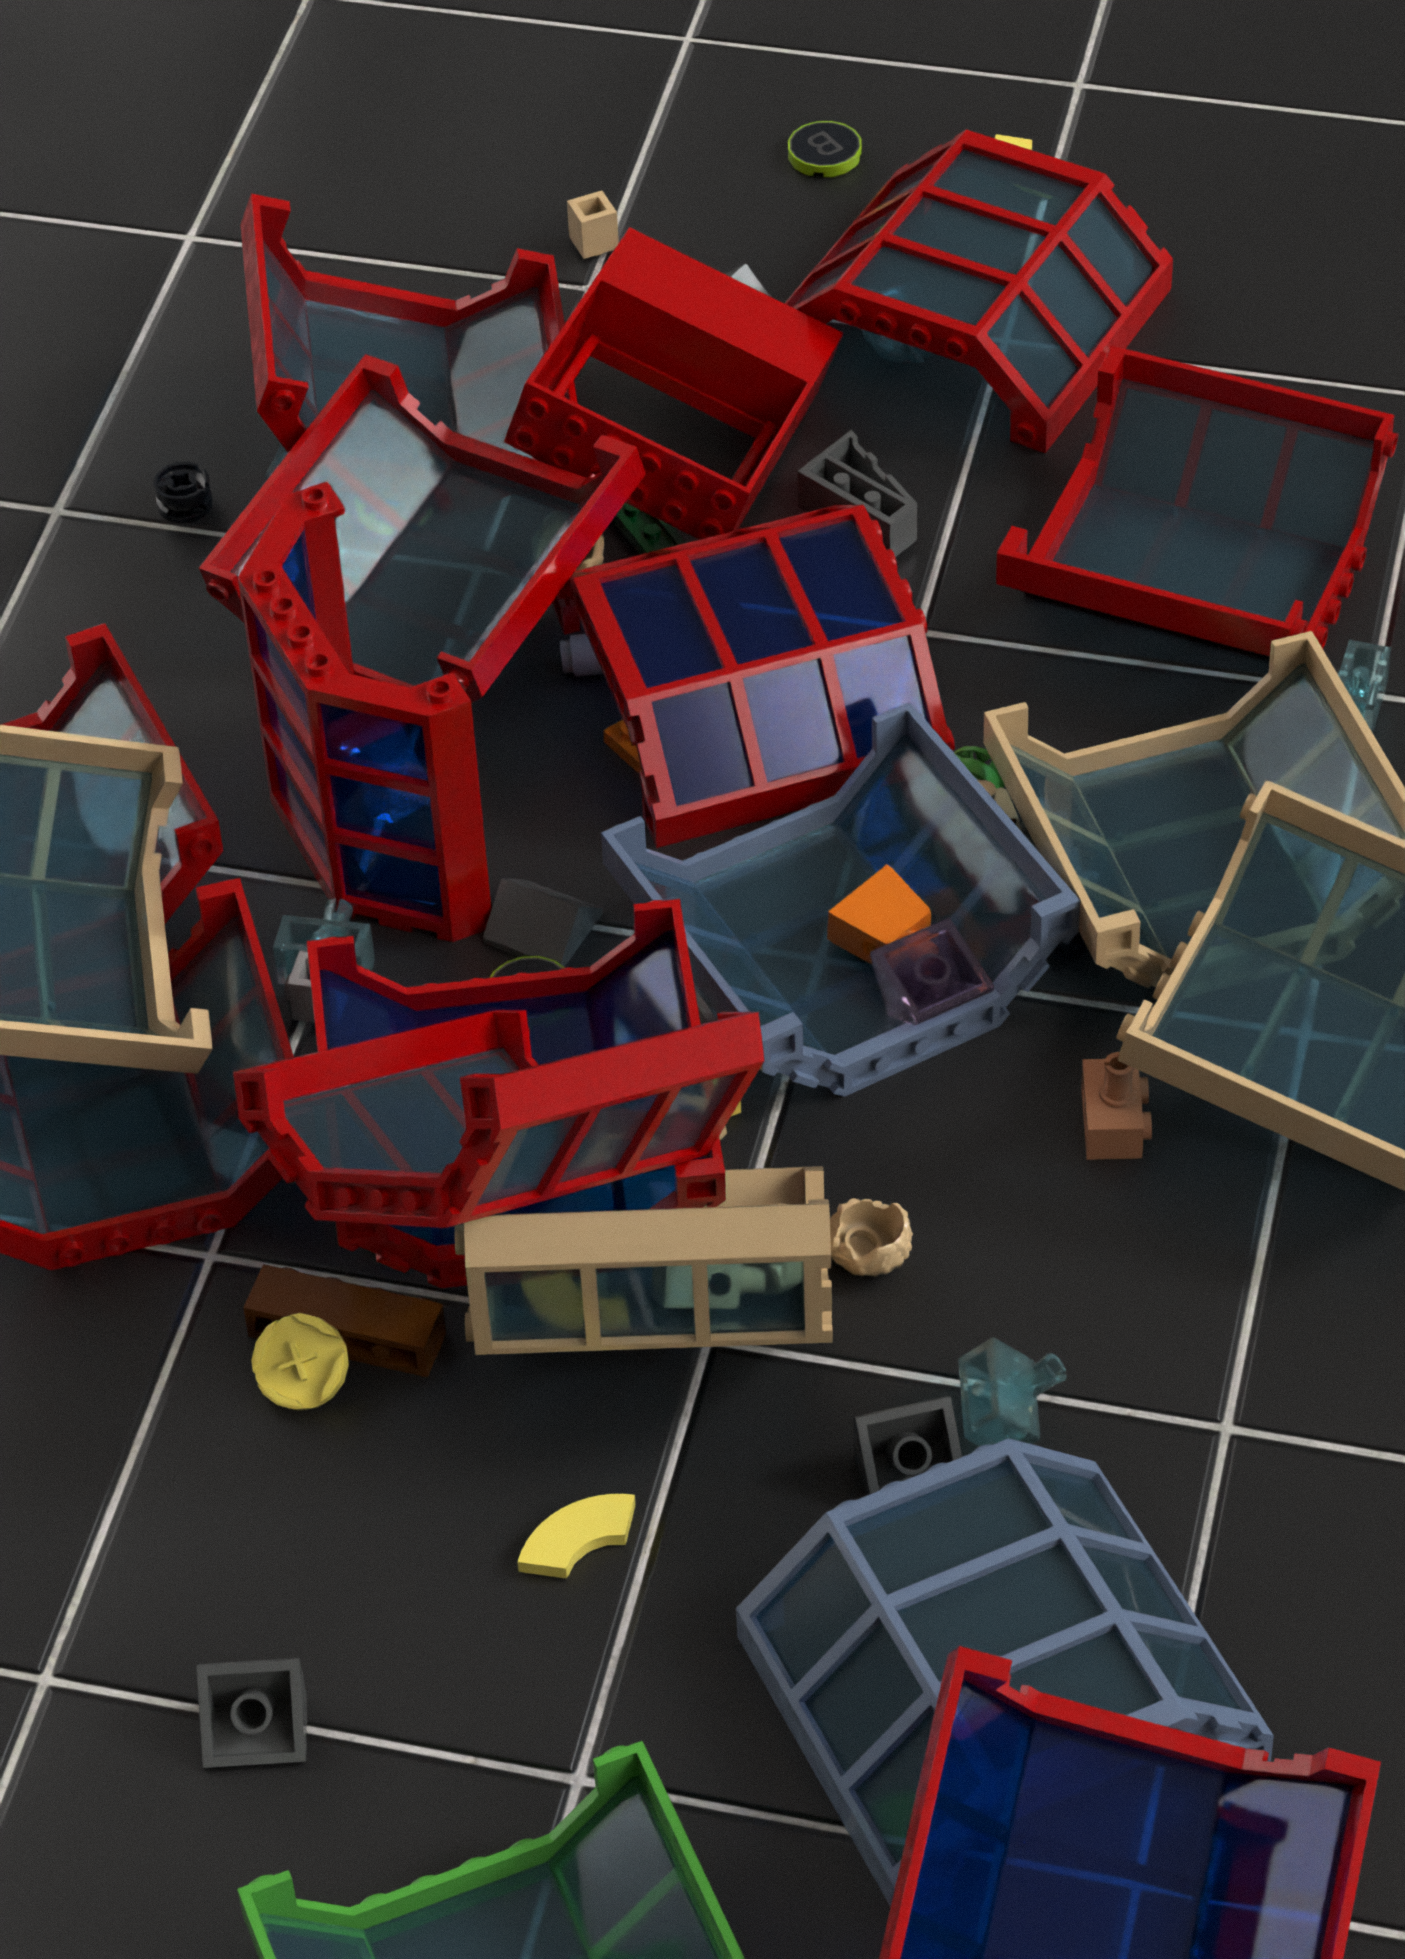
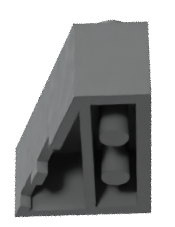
M852 430L797 471L798 508L803 511L810 512L833 505H864L871 520L876 519L879 522L883 535V544L886 550L892 549L895 557L917 541V503L891 474L886 475L877 465V458L872 452H865L858 444V436ZM852 536V539L858 542L856 537Z

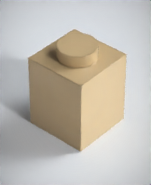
M601 190L567 201L569 238L583 259L614 250L619 243L617 211L604 192Z

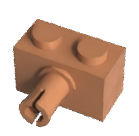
M1120 1052L1111 1053L1105 1059H1082L1081 1095L1086 1160L1140 1159L1143 1152V1140L1152 1139L1151 1112H1142V1104H1148L1149 1102L1148 1077H1139V1070L1118 1061Z

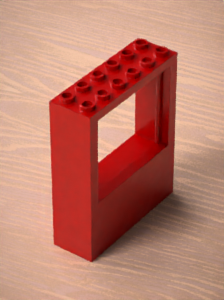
M629 227L525 382L504 443L548 465L583 477H588L591 474L597 475L601 472L593 449L594 444L601 435L636 446L646 475L625 503L697 539L738 530L817 395L844 333ZM591 356L756 438L732 480L565 398V393L588 358Z

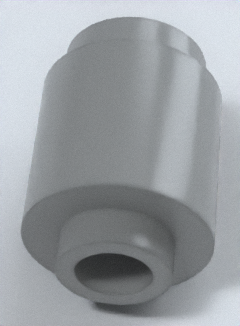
M586 634L570 635V640L560 641L564 674L574 673L575 677L603 674Z

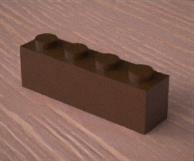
M263 1264L243 1307L248 1337L258 1339L268 1325L283 1317L298 1313L324 1319L338 1330L346 1344L348 1360L423 1377L429 1376L446 1336L443 1304L433 1302L424 1297L414 1298L391 1293L379 1287L369 1288L346 1283L334 1277L324 1278L301 1273L289 1267L279 1268Z

